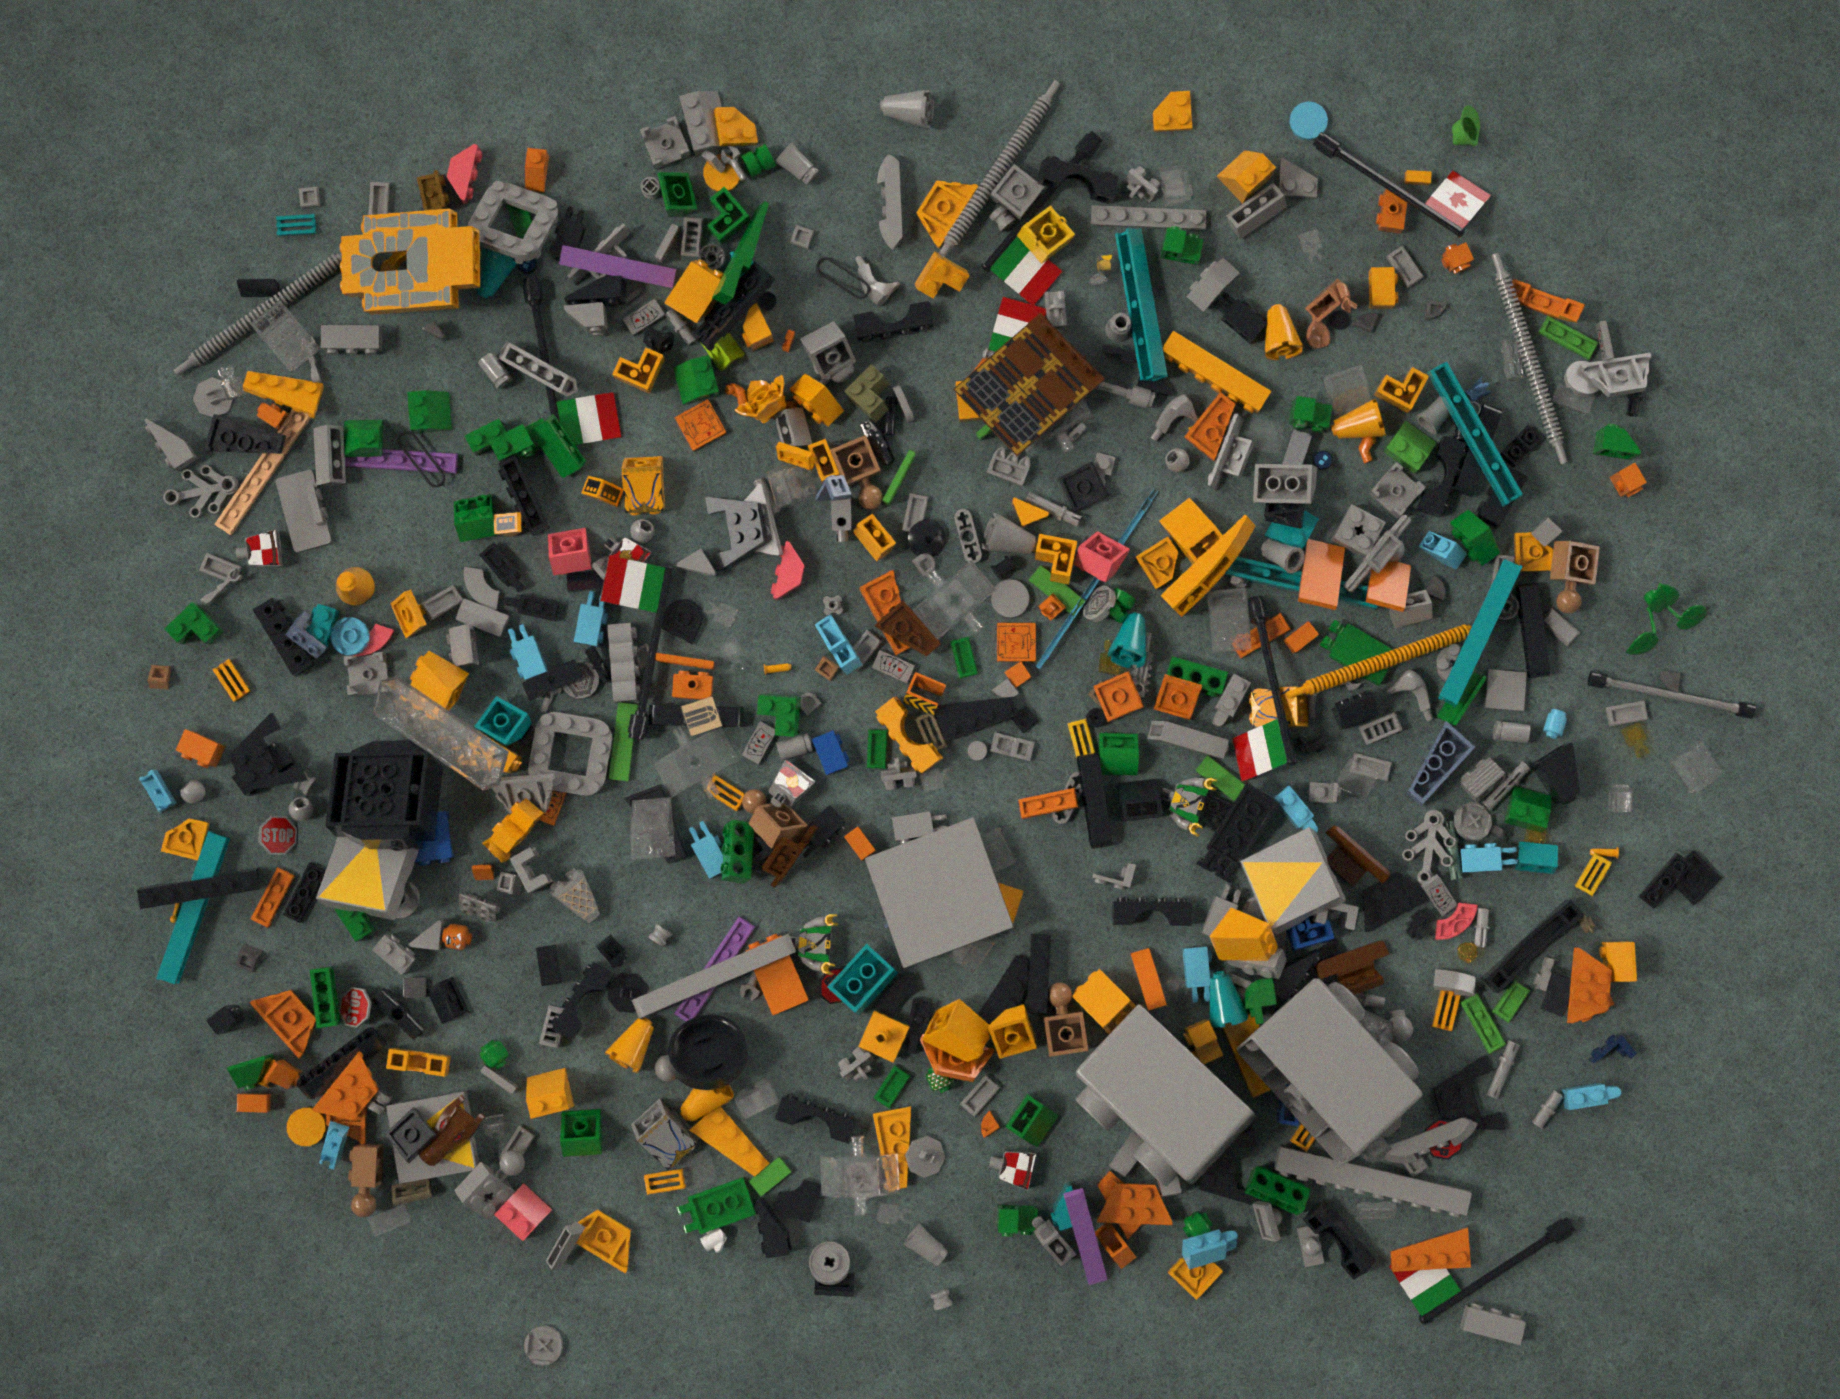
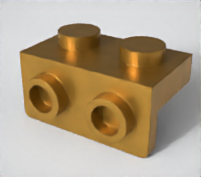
M434 170L433 174L417 177L424 211L448 209L447 205L450 204L448 193H444L443 186H446L444 175H440L438 170Z

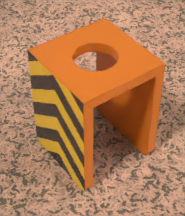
M915 672L903 703L934 715L938 703L912 693L911 689L915 685L942 697L946 685Z

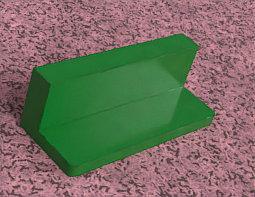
M554 414L547 417L540 425L531 429V434L562 478L579 470L585 464L586 460Z
M1473 672L1457 706L1452 707L1453 705L1445 702L1436 717L1444 722L1447 721L1452 727L1456 726L1487 677Z

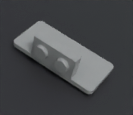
M306 470L276 479V486L294 551L302 552L330 544L332 539L326 521L328 514L326 508L322 506L321 500H323L321 490L316 486L314 472Z

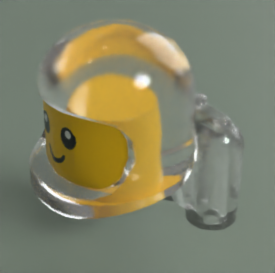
M1096 254L1098 274L1088 279L1089 286L1103 285L1108 281V278L1105 276L1115 275L1119 272L1120 260L1117 255L1101 256V254Z

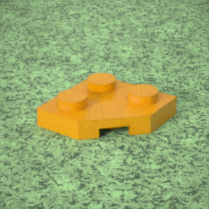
M1190 91L1170 92L1153 111L1154 132L1192 130Z
M716 107L714 109L720 146L757 145L756 127L752 121L735 107Z
M1532 532L1514 533L1515 564L1523 566L1520 572L1551 571L1553 549L1547 545L1544 547L1531 534Z
M1167 536L1135 557L1155 590L1173 579L1178 551Z
M192 818L187 819L182 824L165 833L161 852L198 860L210 823Z
M1180 1258L1170 1268L1168 1274L1197 1300L1219 1277L1223 1270L1214 1262L1189 1269L1184 1258Z

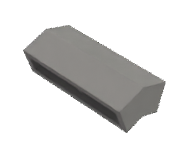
M464 598L458 610L456 620L501 637L509 621V616Z
M574 1221L572 1225L565 1226L546 1259L551 1270L563 1267L585 1229L583 1225Z

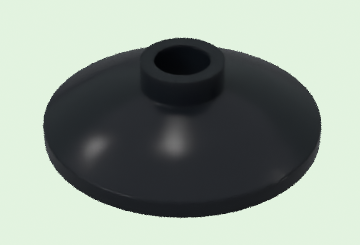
M921 520L915 523L908 533L909 548L917 556L928 553L934 557L942 551L946 542L943 528L932 520ZM927 536L931 537V541L929 543L925 542V538Z

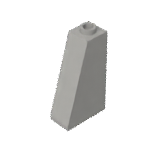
M1152 721L1147 738L1152 741L1224 759L1229 750V740L1167 721Z

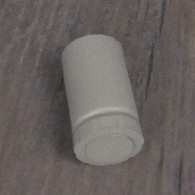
M494 352L488 353L479 360L478 364L497 389L507 386L512 381V376L509 375V372Z
M1495 721L1493 727L1494 740L1528 743L1530 725Z
M808 733L804 734V736L799 735L776 742L781 761L807 754V752H813V746Z

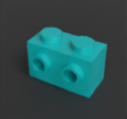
M317 604V607H314L312 610L311 618L313 619L311 625H308L306 631L329 648L331 630L338 621L340 611Z

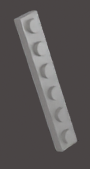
M1092 205L1091 226L1157 229L1178 226L1182 230L1205 231L1206 210Z

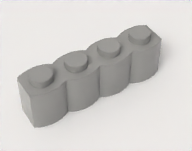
M632 623L608 625L612 692L615 703L638 701V696L641 693V685H637V677H640V668L635 662V658L639 656L638 647L634 646L637 630L636 627H633Z

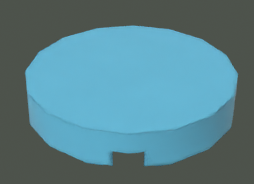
M1309 101L1297 105L1290 114L1289 125L1294 135L1308 141L1317 138L1321 132H1324L1328 122L1327 114L1323 107Z
M345 617L338 620L332 627L330 640L333 647L339 653L352 656L364 651L368 646L370 634L366 624L361 620Z

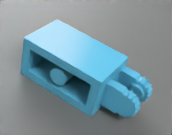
M590 591L587 605L581 604L574 642L599 647V643H603L604 640L602 626L607 623L608 613H605V602L600 601L599 607L592 606L595 594L594 591Z
M524 624L519 625V629L524 639L517 641L513 629H509L508 632L513 648L510 649L513 660L518 661L520 667H517L520 678L524 677L527 681L547 672L548 669L536 638L533 635L529 637Z
M1286 786L1273 797L1280 802L1278 807L1296 828L1301 827L1304 830L1310 827L1316 833L1318 832L1316 823L1311 819L1314 816L1313 813L1290 786Z
M704 821L700 822V827L706 837L700 839L697 831L693 827L689 828L695 840V843L691 844L709 879L721 873L720 868L723 863V855L720 847L723 844L718 835L714 837Z
M1496 843L1485 844V848H1477V844L1465 845V849H1461L1462 872L1502 870V865L1518 864V860H1502L1501 853L1517 852V847L1501 848L1497 847Z
M1206 946L1182 948L1185 985L1187 988L1192 989L1193 1003L1198 1002L1197 987H1204L1205 1002L1210 1001L1209 986L1210 978L1213 976V970H1209V962H1212L1211 950H1208Z
M1602 1083L1561 1089L1562 1096L1564 1097V1108L1568 1110L1608 1104L1609 1099H1615V1097L1617 1098L1622 1094L1619 1087L1605 1086Z
M1218 1229L1183 1240L1182 1256L1188 1268L1193 1269L1226 1259V1252L1237 1247L1236 1240L1238 1235L1235 1231L1221 1233Z

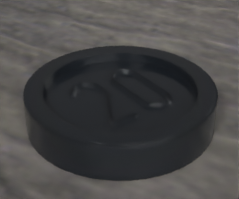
M765 291L758 300L759 307L765 311L772 310L777 304L776 296L769 291Z
M1341 310L1334 312L1330 318L1332 327L1337 330L1345 329L1350 321L1348 314Z

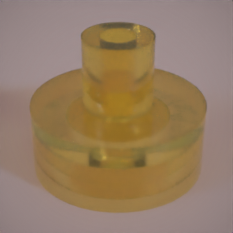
M1462 943L1457 948L1458 957L1466 963H1471L1478 955L1477 946L1473 943Z

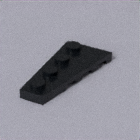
M214 414L203 451L281 454L286 435Z
M1012 697L938 705L935 712L946 742L1019 715Z
M661 784L624 798L645 827L646 832L650 834L668 864L688 857Z
M1015 955L981 1008L978 1015L989 1025L1006 1009L1020 1005L1029 979L1030 960Z

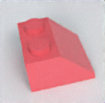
M586 528L548 534L549 560L554 576L592 569Z
M1097 531L1079 546L1073 565L1095 576L1098 580L1107 582L1116 574L1130 549Z
M523 1183L494 1215L517 1237L524 1241L552 1209Z

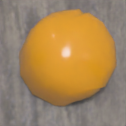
M490 837L482 842L501 863L510 859L511 851L506 854L490 840Z

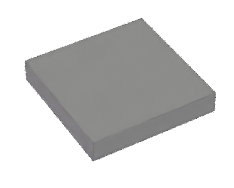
M1488 669L1484 708L1524 711L1527 672Z

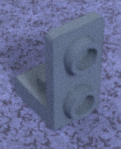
M830 475L826 477L815 497L816 501L849 499L851 492L844 475Z
M304 611L295 619L286 636L309 654L318 658L327 647L305 631L309 625L307 621L310 615Z

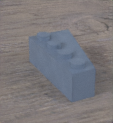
M1447 721L1443 725L1407 792V795L1420 806L1430 798L1475 749V746Z

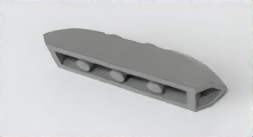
M888 154L879 168L877 184L885 186L881 187L882 199H886V206H882V218L886 219L879 221V227L886 244L894 250L903 241L899 161Z
M508 341L501 348L500 360L565 396L578 392L576 379Z
M1461 1117L1401 1140L1389 1146L1384 1160L1394 1163H1410L1417 1161L1415 1153L1418 1152L1419 1155L1430 1152L1429 1148L1437 1145V1148H1441L1449 1144L1448 1140H1451L1452 1144L1456 1146L1473 1133L1478 1123L1466 1117Z

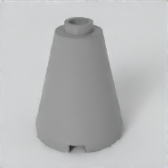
M920 90L885 96L884 100L880 101V111H883L885 116L928 129L930 125H927L928 121L932 122L934 112V100L930 99V95H933L932 90Z
M993 513L995 518H990L986 526L983 538L987 540L986 544L982 543V549L1030 554L1036 550L1038 541L1035 540L1036 537L1000 514Z

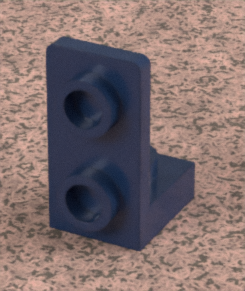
M1613 1034L1606 1039L1605 1042L1607 1044L1602 1048L1597 1047L1590 1053L1591 1057L1588 1060L1596 1063L1616 1045L1618 1046L1616 1050L1622 1057L1633 1058L1637 1053L1622 1035L1617 1034L1615 1036Z

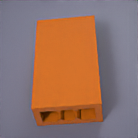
M776 933L766 937L767 942L765 943L780 938L782 935L778 937ZM759 941L748 945L749 949L746 951L754 949L765 943L760 944ZM791 955L754 970L772 1015L809 1000Z

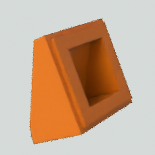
M1021 661L1004 672L1014 688L1031 678Z
M493 865L472 866L475 880L494 879Z

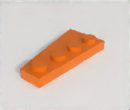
M893 570L859 587L877 622L901 602ZM884 633L895 655L910 649L907 645Z
M1468 1227L1390 1251L1391 1271L1470 1268Z

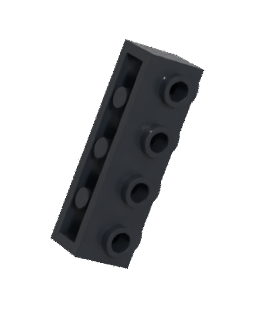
M513 456L498 463L500 470H498L499 475L503 481L506 480L509 486L506 490L510 498L514 497L516 512H521L524 519L522 525L526 533L530 532L532 536H535L550 529L519 458Z
M271 598L254 608L253 612L293 676H298L316 665L314 662L316 658L286 636L294 621L284 613L286 608L281 600L277 601Z

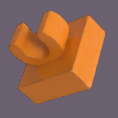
M1054 593L1038 606L1042 610L1040 612L1045 617H1048L1050 621L1066 608Z

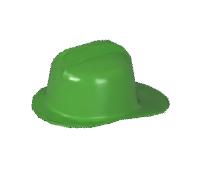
M1465 106L1461 118L1452 126L1454 145H1478L1480 120L1478 113L1472 106Z

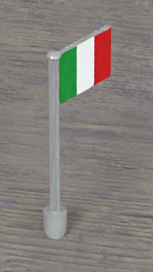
M1002 297L989 348L984 350L983 358L988 359L1039 313H1042L1045 317L1046 308ZM1101 382L1095 388L1126 397L1129 400L1128 404L1142 408H1151L1155 393L1151 392L1150 389L1133 385V388L1126 389Z

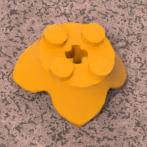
M783 375L776 377L771 384L763 380L750 381L746 393L748 402L739 405L735 412L766 423L771 419V416L784 410L786 403Z

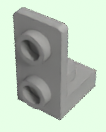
M1309 782L1308 802L1336 803L1337 799H1340L1341 788L1338 787V783Z
M1127 863L1126 866L1122 867L1120 877L1123 878L1122 881L1097 874H1092L1091 877L1095 878L1096 883L1106 885V882L1114 883V888L1125 890V887L1130 888L1136 865Z

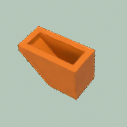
M527 148L525 189L534 192H545L549 161L547 150Z
M281 1059L274 1061L264 1079L283 1088L291 1089L293 1086L297 1087L296 1083L301 1077L302 1071Z
M1105 1223L1095 1231L1096 1237L1121 1269L1137 1258L1111 1223Z

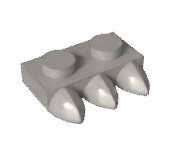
M1002 446L993 454L987 474L1022 487L1030 468L1029 457L1025 456L1017 463L1018 456L1012 452L1005 459V449Z

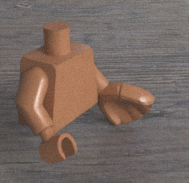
M1339 279L1333 281L1305 308L1312 316V322L1307 329L1306 339L1308 344L1314 349H1320L1330 344L1329 329L1322 323V319L1341 303V308L1350 314L1351 308H1357V304L1350 300L1351 296L1347 284Z

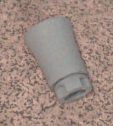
M793 142L785 148L775 161V163L785 168L800 181L802 180L806 185L819 172Z
M1118 313L1107 322L1105 331L1110 340L1123 342L1130 337L1132 329L1129 316L1124 313ZM1117 324H1122L1123 328L1117 327Z
M1439 396L1430 406L1416 415V419L1429 433L1435 435L1450 416V413Z
M1268 539L1261 547L1264 557L1279 565L1288 573L1297 572L1304 562V551L1301 548L1292 547L1272 539Z
M918 1224L912 1230L903 1246L913 1250L935 1266H938L948 1254L943 1245L930 1235L921 1224Z

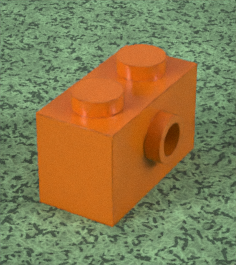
M1385 189L1383 195L1380 194L1378 206H1381V211L1376 216V225H1379L1378 231L1401 234L1404 230L1407 202Z
M1636 463L1609 477L1620 497L1625 494L1627 497L1641 491L1643 489L1642 485L1647 483Z
M679 671L678 674L673 676L672 697L696 700L712 697L714 677L709 676L708 672H698V675H690V671Z
M185 729L176 751L182 753V758L190 761L196 759L198 760V765L208 769L209 766L217 767L226 746Z

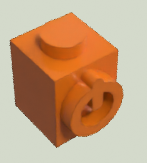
M1466 242L1458 246L1455 243L1445 248L1446 251L1443 253L1441 260L1444 268H1448L1449 272L1453 271L1454 274H1457L1471 267L1470 263L1474 258Z

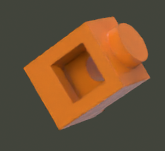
M263 402L259 406L256 416L279 430L289 414L273 403L269 406Z

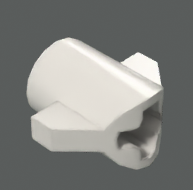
M719 1228L706 1232L707 1235L700 1238L707 1252L715 1249L716 1253L722 1251L723 1245L727 1240L726 1234Z

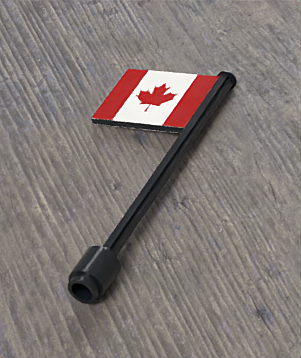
M1321 132L1313 143L1316 150L1328 158L1339 157L1456 234L1457 238L1464 235L1465 227L1491 196L1455 171H1452L1424 204L1343 151L1342 143L1328 133L1324 134Z

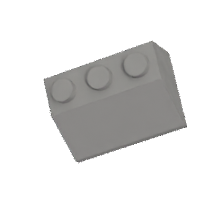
M696 91L679 96L695 156L701 155L705 150L714 152L729 148V146H720L714 115V109L722 107L718 92Z
M1255 464L1253 502L1311 504L1316 489L1317 467L1301 464Z

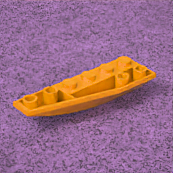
M1244 515L1167 588L1161 597L1181 617L1185 615L1211 590L1232 565L1256 527L1255 524Z

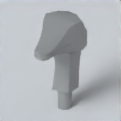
M862 255L855 258L859 266L857 271L859 277L870 286L868 298L878 306L884 304L890 295L901 286L900 282H877L872 276L869 263H865ZM861 282L863 290L866 294L867 286Z
M1182 394L1174 398L1165 407L1155 425L1157 429L1150 438L1157 442L1163 433L1166 434L1171 422L1178 416H1186L1196 423L1199 417L1193 408L1192 401L1186 395Z
M1412 669L1406 670L1387 692L1389 695L1400 691H1411L1414 693L1420 712H1423L1426 721H1429L1434 717L1430 710L1431 703L1426 684L1420 675Z

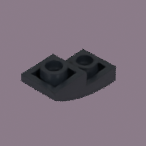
M1527 425L1500 455L1514 468L1542 437Z

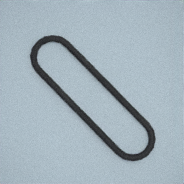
M822 257L818 260L816 270L821 276L857 299H864L869 295L870 286L866 281L828 257ZM828 260L867 286L866 294L864 296H857L819 270L820 262Z
M402 432L398 436L400 448L431 487L442 486L445 482V474L413 432ZM404 434H411L442 474L443 479L440 484H432L403 447L400 439Z

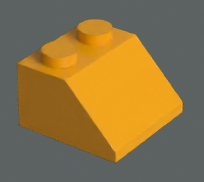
M755 303L747 313L743 325L744 333L742 334L747 348L751 347L753 351L774 342L772 333L757 303Z
M1602 942L1599 954L1600 958H1603V964L1612 970L1611 982L1637 981L1635 942Z
M1025 1005L1006 1009L988 1026L999 1059L1037 1049L1035 1033Z

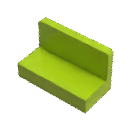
M730 333L725 337H721L714 345L715 347L712 351H709L701 343L720 371L727 369L735 360L745 355Z

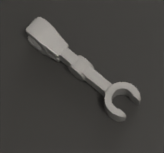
M310 336L312 342L307 345L305 338H302L303 346L308 348L309 362L312 367V382L322 383L313 353V347L316 343L315 339Z
M231 569L228 572V579L218 585L216 590L205 595L200 600L204 606L212 604L219 593L223 592L231 582L240 581L242 575L237 576L235 579L233 573L237 569Z

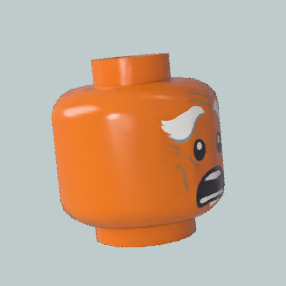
M451 923L448 927L444 928L442 942L445 943L447 948L464 950L466 945L471 944L472 933H469L467 926Z

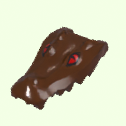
M462 1095L449 1104L440 1114L433 1128L438 1137L419 1154L422 1161L429 1166L437 1165L444 1156L467 1142L486 1118L484 1114L480 1113L474 1119L460 1106L465 1100Z

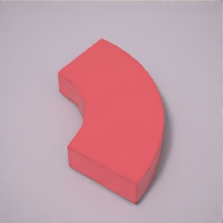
M375 624L369 632L370 640L368 646L363 652L353 656L370 655L382 649L389 642L395 630Z
M1457 903L1456 910L1450 917L1436 921L1435 939H1449L1462 933L1474 920L1478 905Z

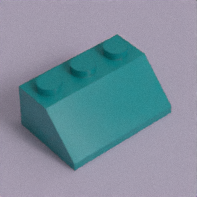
M866 943L827 987L854 1013L860 1016L899 972Z

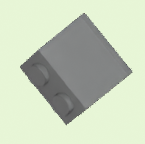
M603 302L564 306V310L569 318L587 333L592 334L594 337L604 336V333H608L607 310Z
M465 624L449 628V634H446L447 644L451 645L449 662L459 668L479 666L475 627Z

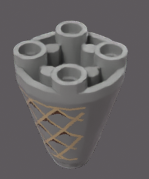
M573 868L565 874L566 878L561 882L557 880L550 886V894L582 920H586L589 923L600 915L599 908L584 872L581 869L575 870Z

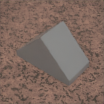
M1546 516L1531 534L1545 547L1562 530Z
M702 549L697 550L677 563L679 569L716 577V572Z
M442 919L438 920L410 942V947L441 950L445 922Z

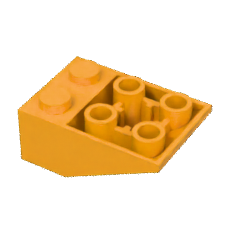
M1190 498L1159 520L1192 565L1223 536Z

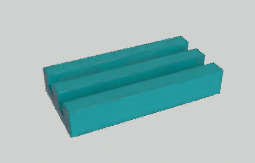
M315 214L276 216L278 237L316 234ZM311 220V222L281 223V221ZM312 226V229L282 231V228Z

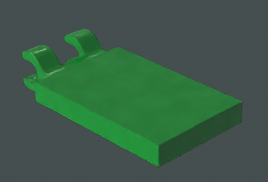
M1336 620L1328 628V630L1337 634L1336 639L1333 641L1330 637L1325 636L1319 644L1322 648L1330 651L1328 657L1345 667L1393 650L1349 623L1344 627ZM1390 667L1365 675L1363 678L1379 686Z
M743 1177L689 1196V1203L676 1207L679 1215L690 1211L693 1223L683 1226L685 1233L698 1229L699 1233L703 1234L756 1215Z

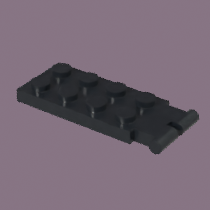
M754 261L750 268L739 278L733 299L726 304L718 302L704 318L705 321L698 329H694L692 334L709 351H712L718 340L732 331L736 323L746 315V312L752 305L757 303L759 297L771 287L775 279Z
M1246 782L1207 844L1206 849H1208V852L1203 859L1199 857L1196 864L1209 872H1212L1213 868L1216 867L1215 875L1230 883L1233 879V876H1231L1235 867L1240 868L1242 865L1240 861L1247 857L1280 802Z

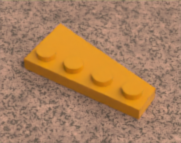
M247 371L243 383L244 391L263 399L269 398L274 400L276 404L281 406L283 404L289 406L296 412L307 413L311 418H315L324 389L323 383Z

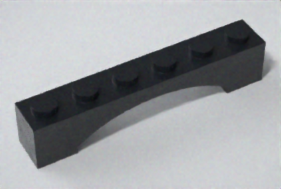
M252 868L202 879L144 886L137 890L140 909L259 890L261 884L258 868Z
M1564 900L1483 975L1481 980L1493 993L1499 994L1513 981V978L1530 960L1584 914L1571 900Z

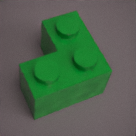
M725 187L710 198L712 206L720 215L707 225L710 233L721 245L750 221L747 212Z
M1171 226L1165 232L1160 258L1198 265L1203 239L1195 234H1188L1186 236V231H1183L1181 227Z
M1296 396L1292 401L1288 425H1293L1294 429L1304 430L1307 427L1312 428L1313 432L1323 433V430L1326 431L1329 428L1332 405L1316 403L1314 398Z
M499 418L465 435L472 452L476 456L493 448L499 462L513 456L518 457L506 435L507 430Z
M543 418L526 427L524 424H521L506 432L515 452L521 459L524 457L525 459L531 458L535 455V451L541 449L530 431L545 421Z
M1469 509L1450 522L1453 529L1451 531L1452 535L1456 540L1460 539L1466 549H1468L1467 555L1472 562L1476 561L1483 566L1500 554L1490 527Z
M191 602L164 628L180 644H184L195 633L204 643L210 645L224 632L194 602Z
M760 694L758 695L757 714L776 716L775 735L795 737L798 735L801 697Z
M334 909L355 942H360L376 931L367 918L366 913Z
M998 1205V1233L1005 1237H1013L1014 1233L1018 1234V1231H1021L1022 1235H1032V1232L1036 1230L1032 1225V1221L1038 1215L1037 1206Z

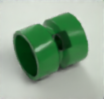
M765 144L755 148L754 153L749 151L741 155L751 178L760 175L763 169L768 171L776 167Z
M1115 588L1116 601L1113 608L1110 607L1108 610L1110 612L1108 617L1123 624L1128 616L1127 610H1131L1137 600L1128 593Z

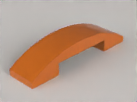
M1516 279L1512 281L1514 286L1510 287L1515 288V291L1512 293L1517 294L1514 297H1518L1516 302L1557 319L1577 323L1585 307L1583 303L1569 298L1565 300L1532 288L1530 284Z

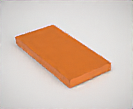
M1311 539L1307 540L1298 602L1336 610L1345 547Z

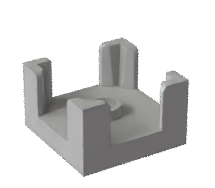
M676 116L668 118L667 124L652 130L649 129V126L640 129L655 170L691 157Z
M1014 164L991 192L990 199L996 204L1001 203L1013 213L1015 219L1020 221L1036 199L1038 200L1043 194L1044 187L1037 184L1036 180Z
M1396 462L1368 494L1398 519L1426 487L1419 481L1415 483L1401 471L1403 467Z
M378 652L373 653V655L357 657L353 655L344 656V665L348 667L349 685H347V694L349 696L390 692L386 653Z
M531 847L510 858L528 893H534L553 882L549 874H542L536 878L533 877L534 872L529 865L527 866V863L538 858L539 854L536 848L532 849Z
M1341 903L1330 908L1329 913L1341 915L1340 928L1354 930L1359 907ZM1328 910L1312 915L1311 922L1325 924Z

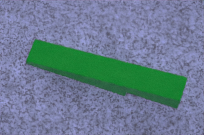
M764 201L756 208L712 299L723 304L733 299L740 274L745 273L751 266L769 205L768 202Z

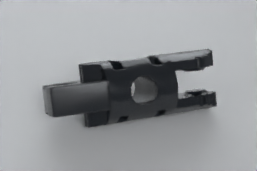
M871 419L866 420L861 424V427L873 452L878 456L882 464H893L895 457L882 431Z

